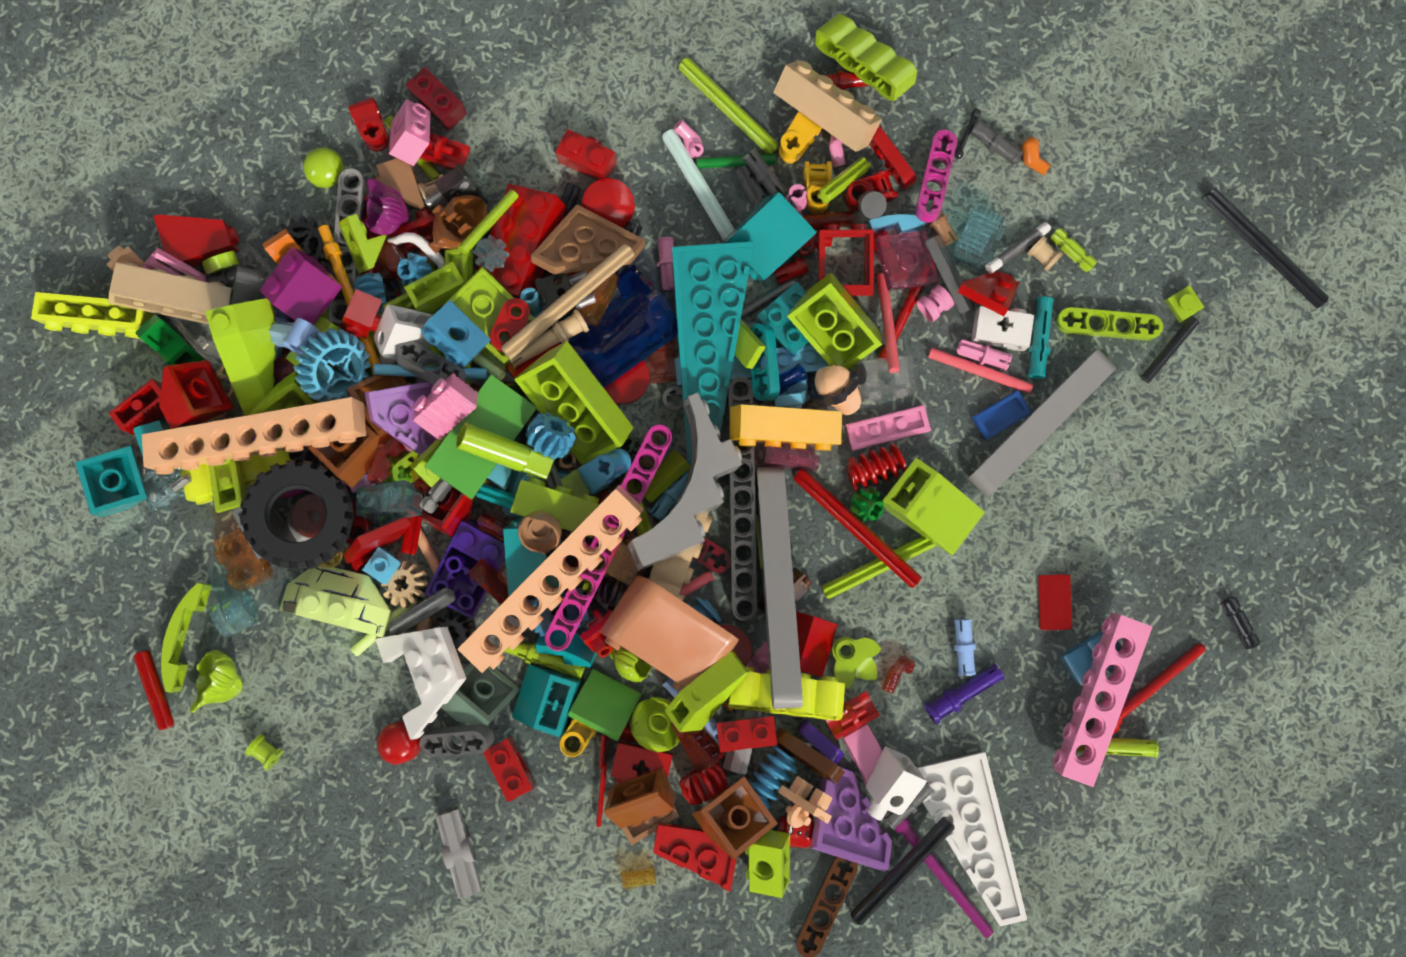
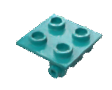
M795 282L756 316L763 324L769 325L774 329L775 338L792 356L809 343L787 317V314L806 293L798 282Z

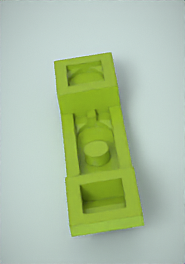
M197 583L178 604L168 624L161 654V673L166 692L174 693L181 692L189 665L178 661L193 611H205L212 587L210 584Z

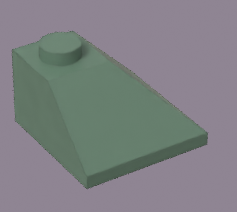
M470 663L463 669L466 680L449 702L443 704L440 708L458 722L488 725L519 693L520 688L496 668L492 669L489 666L481 673Z

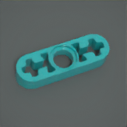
M756 323L750 329L766 347L753 369H751L753 395L759 401L773 402L780 393L775 332L769 325ZM766 356L767 364L762 370L761 361Z

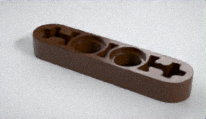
M837 856L833 858L796 938L797 950L803 957H815L821 951L858 870L857 863L849 861L852 869L844 871L842 879L847 881L843 884L840 880L831 878V875L834 873L838 877L841 868L837 864L839 861L844 862L846 859ZM830 884H836L840 887L841 892L836 899H829L825 895V889ZM818 910H825L828 913V921L823 925H818L813 921V914ZM808 925L816 931L823 932L821 936L815 933L813 942L816 945L815 948L809 947L808 950H804V944L801 941L803 939L808 940L812 933L810 929H807Z

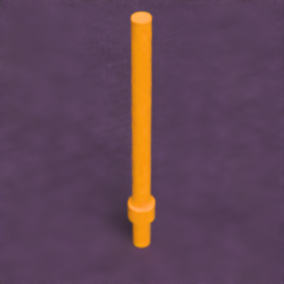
M322 225L318 230L324 244L323 251L326 259L331 262L337 281L343 286L341 292L348 308L354 292L341 260L342 252L339 244L335 243L329 225ZM368 334L367 339L359 337V340L364 344V350L370 355L367 361L371 365L370 370L374 376V364H380L371 337Z

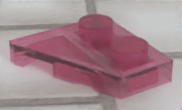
M767 446L763 466H783L787 469H805L817 472L820 456L814 455L812 451L800 450L797 452Z

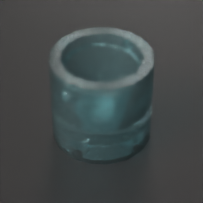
M243 591L210 606L212 621L219 633L225 638L259 622V616L252 600Z

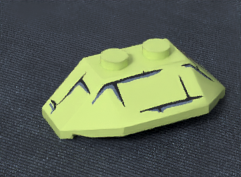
M323 564L306 570L287 584L279 609L282 612L382 638L385 635L392 612L370 576Z

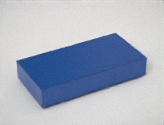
M1016 390L971 417L986 441L1028 416L1032 411L1019 390Z

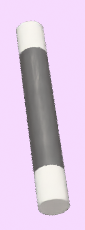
M1043 222L985 265L987 272L992 274L1051 230L1050 225L1047 222Z

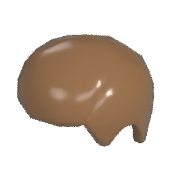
M545 511L531 512L520 521L518 536L522 545L530 551L546 554L552 549H557L559 546L562 529L559 520L551 513Z

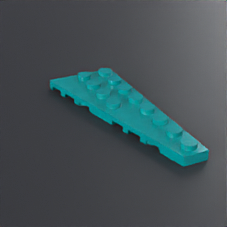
M753 241L672 247L683 403L688 396L699 393L701 400L704 399L709 407L710 413L708 416L712 424L718 427L720 433L754 248ZM684 409L687 462L691 466L692 440L689 421Z

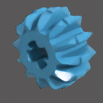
M372 272L357 276L354 282L355 289L381 299L382 302L377 315L384 312L383 305L388 303V297L382 276L379 273Z
M548 412L545 415L538 414L528 426L525 434L528 438L527 444L534 447V452H540L543 458L549 456L552 460H555L557 457L563 458L568 454L576 438L573 434L574 428L567 425V420H561L558 415L554 417Z

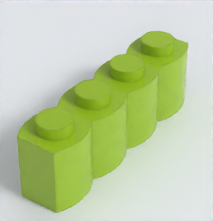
M837 14L816 30L815 45L825 55L835 58L844 69L854 72L862 82L874 87L884 98L895 101L915 84L918 71L915 65L910 60L897 56L890 46L877 42L872 33L858 28L851 18Z

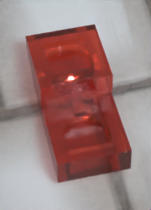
M672 324L646 326L651 384L676 382Z
M489 513L480 515L477 520L478 528L503 541V529L509 524Z

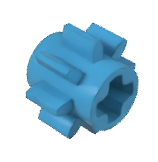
M408 253V259H401L397 267L398 275L403 279L402 284L406 285L432 273L431 265L426 262L427 257L419 256V254Z

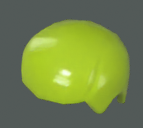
M328 147L315 148L307 154L303 162L304 174L307 180L318 188H331L337 185L340 174L345 170L343 157Z

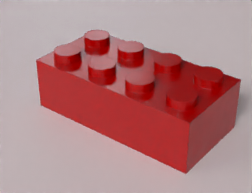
M508 183L504 196L509 190H514L518 194V198L492 226L476 272L483 267L514 298L521 299V292L526 288H534L535 292H537L535 281L537 278L542 279L545 269L532 263L531 255L561 223L567 206L555 194Z

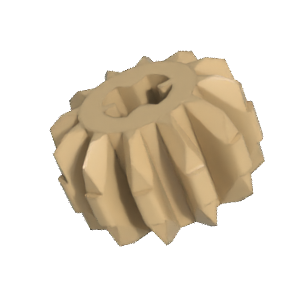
M402 561L401 566H399L388 584L381 583L382 587L388 588L383 594L384 597L391 598L392 605L397 606L400 604L402 608H408L410 603L412 605L419 604L418 596L424 598L427 596L422 591L423 587L429 586V582L422 581L427 576L426 571H419V564L413 563L410 565L408 561ZM404 580H406V583L409 584L407 589H405V586L402 585V582Z

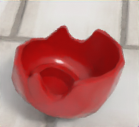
M404 721L394 722L384 727L378 735L377 751L382 760L392 765L406 763L419 754L421 750V737L410 740Z

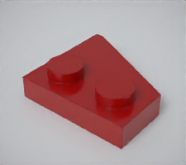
M996 270L992 274L987 273L963 282L957 293L1004 317L1009 310L1020 282L1016 281L1011 275Z

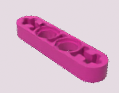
M949 130L938 131L932 140L915 208L917 218L926 223L934 222L938 218L944 201L957 146V137ZM942 141H946V149L944 152L940 151ZM936 160L941 161L945 164L946 168L937 169L933 166L932 162ZM935 182L941 189L939 191H932L927 187V183ZM928 200H933L931 212L926 211Z

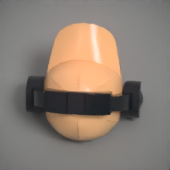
M862 363L853 365L851 372L842 366L836 365L820 368L816 373L808 376V390L818 406H832L844 415H851L861 405V396L857 386L865 384L867 379L866 368Z

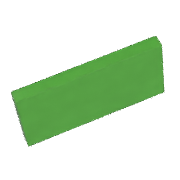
M493 375L487 378L477 392L478 401L475 410L449 431L424 466L469 499H473L497 463L456 448V440L464 423L467 422L514 441L536 410V406Z

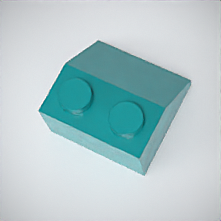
M132 446L75 462L91 515L102 518L128 510L148 499Z

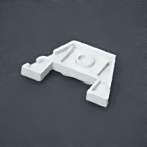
M448 627L433 628L375 640L383 663L392 662L404 654L418 692L421 705L402 716L410 740L418 739L424 734L423 729L426 725L432 723L438 716L436 712L443 704L449 702L466 680Z

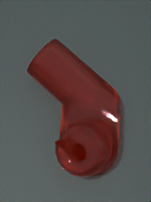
M900 656L888 669L881 688L888 693H894L902 672L912 673L915 661L908 659L907 656Z

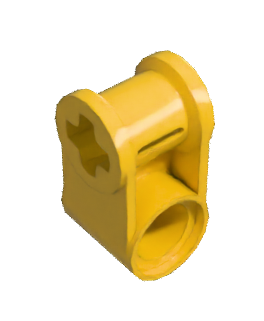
M798 112L781 138V145L779 147L780 159L788 164L797 162L809 145L814 142V136L819 135L822 127L801 112Z
M827 161L826 164L804 162V186L807 192L806 208L812 214H822L828 208L829 202L817 203L811 197L817 195L820 189L832 180L831 161Z
M572 718L571 724L560 740V749L568 757L580 755L598 732ZM569 736H576L580 740L581 746L578 751L572 752L567 749L566 740Z

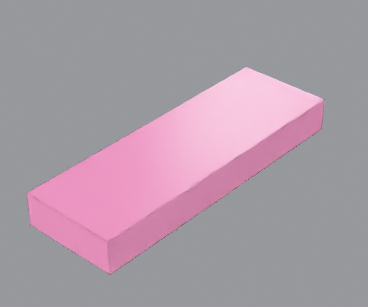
M924 405L845 425L852 451L931 431Z

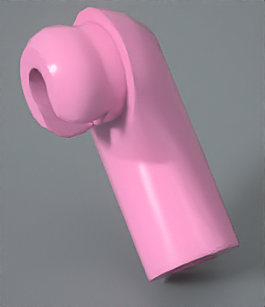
M679 120L673 130L683 138L684 146L692 158L701 156L704 152V147L700 136L683 120Z
M831 135L829 151L833 167L845 165L846 161L842 148L843 142Z

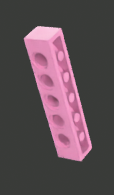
M1113 612L1103 622L1102 638L1100 643L1096 644L1093 649V662L1090 670H1087L1084 674L1081 695L1074 701V713L1071 722L1065 726L1063 731L1064 741L1061 749L1056 751L1053 758V770L1060 775L1094 787L1152 626ZM1122 638L1123 647L1121 650L1116 651L1115 643L1118 639ZM1109 665H1113V674L1106 678V668ZM1103 691V701L1099 704H1096V695L1099 692ZM1094 718V726L1090 730H1086V722ZM1080 745H1084L1085 750L1083 754L1076 757V749Z

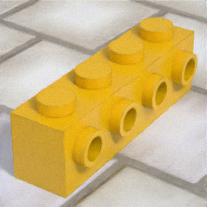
M755 405L730 407L729 440L739 441V446H756V442H765V447L781 448V443L790 444V449H806V445H814V450L830 451L831 446L841 445L842 412Z

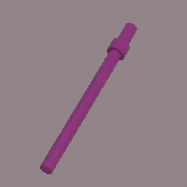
M906 817L895 830L897 833L901 832L911 846L914 847L921 839L910 827L911 822ZM931 853L924 861L981 934L985 938L990 937L994 932L993 929Z

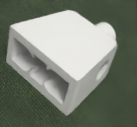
M388 304L374 335V341L381 355L379 357L380 363L395 365L397 362L396 347L400 343L414 341L428 349L431 344L427 342L420 331L433 314Z
M887 746L883 749L866 784V789L874 799L867 812L875 819L882 820L888 810L898 815L903 814L926 784V779L908 756Z

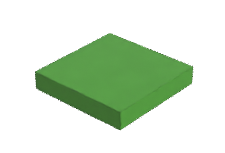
M593 669L572 705L568 716L618 741L642 694Z

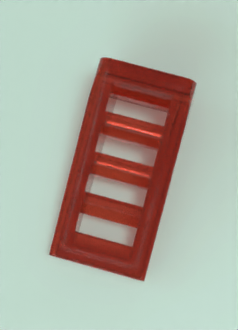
M671 722L676 735L697 772L714 766L725 755L724 752L719 751V745L704 728L698 731L679 732L673 722Z

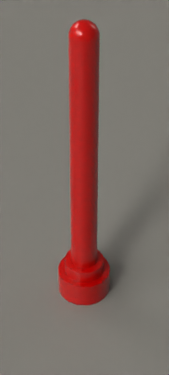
M1202 643L1193 646L1124 703L1113 734L1120 730L1122 719L1201 656L1206 650L1205 646Z

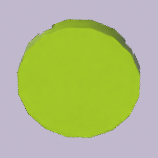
M652 697L649 700H643L637 705L631 715L630 728L632 735L647 750L655 752L669 751L678 745L685 732L678 731L665 712V709L671 703L668 699Z

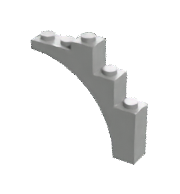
M699 393L688 396L683 403L690 425L692 440L691 467L686 485L676 505L666 518L650 531L631 540L627 545L638 571L695 548L705 541L703 537L705 536L704 527L699 520L696 521L695 517L716 509L723 503V490L719 483H715L714 479L734 472L742 465L741 452L736 445H733L731 439L720 442V431L715 424H712L708 416L710 413L709 407L704 399L701 400Z

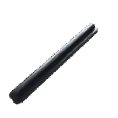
M1214 188L1205 195L1204 201L1315 308L1323 306L1328 301L1329 296L1217 189Z

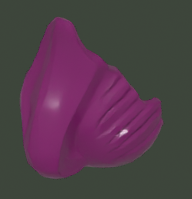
M369 178L367 180L369 188L367 196L368 219L365 220V224L373 233L389 235L395 232L400 225L409 221V210L398 191L374 178Z

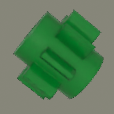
M862 488L853 495L850 511L854 512L855 516L863 523L867 519L873 522L883 514L884 499L880 497L881 493L875 489L870 488L866 491Z

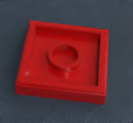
M402 517L358 536L343 555L346 562L351 563L375 552L378 547L385 548L397 542L411 526L408 518Z

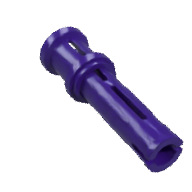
M993 664L954 690L946 689L943 691V695L934 701L923 703L924 709L935 725L940 724L942 718L952 712H959L962 704L1003 680L1004 675L1000 668L997 669L998 666Z

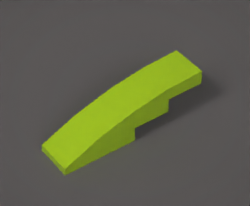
M451 262L405 286L404 288L407 293L384 304L383 307L385 309L389 304L432 314L444 305L465 282L454 262ZM370 330L369 335L371 337L375 349H377V345L374 341L375 332Z

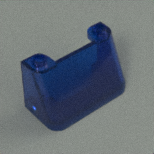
M632 265L618 277L617 288L621 296L585 321L589 329L588 332L582 331L569 338L568 343L603 388L610 385L665 345L678 333L677 318L663 294L635 265Z

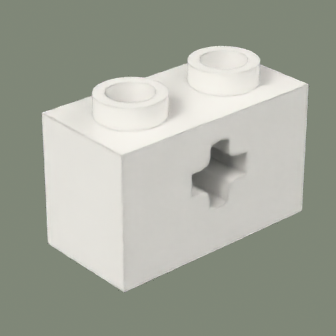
M980 306L975 312L971 342L1024 352L1030 347L1034 315L1026 314L1027 311L1024 309L1013 308L1007 311L1003 317L984 306ZM1000 322H1004L1003 326L1007 328L1005 331H1002V326L998 325Z

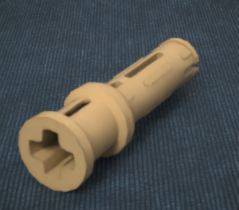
M575 309L572 315L560 322L556 321L552 328L543 332L515 357L509 359L514 368H517V366L560 342L561 344L566 341L569 342V338L582 331L586 333L589 329L578 309Z

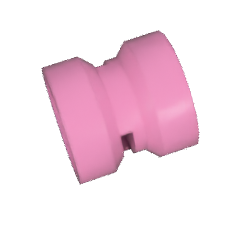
M936 285L931 289L927 297L922 296L917 300L916 305L927 320L934 322L940 317V313L943 310L948 311L954 306V301L946 289L941 285Z

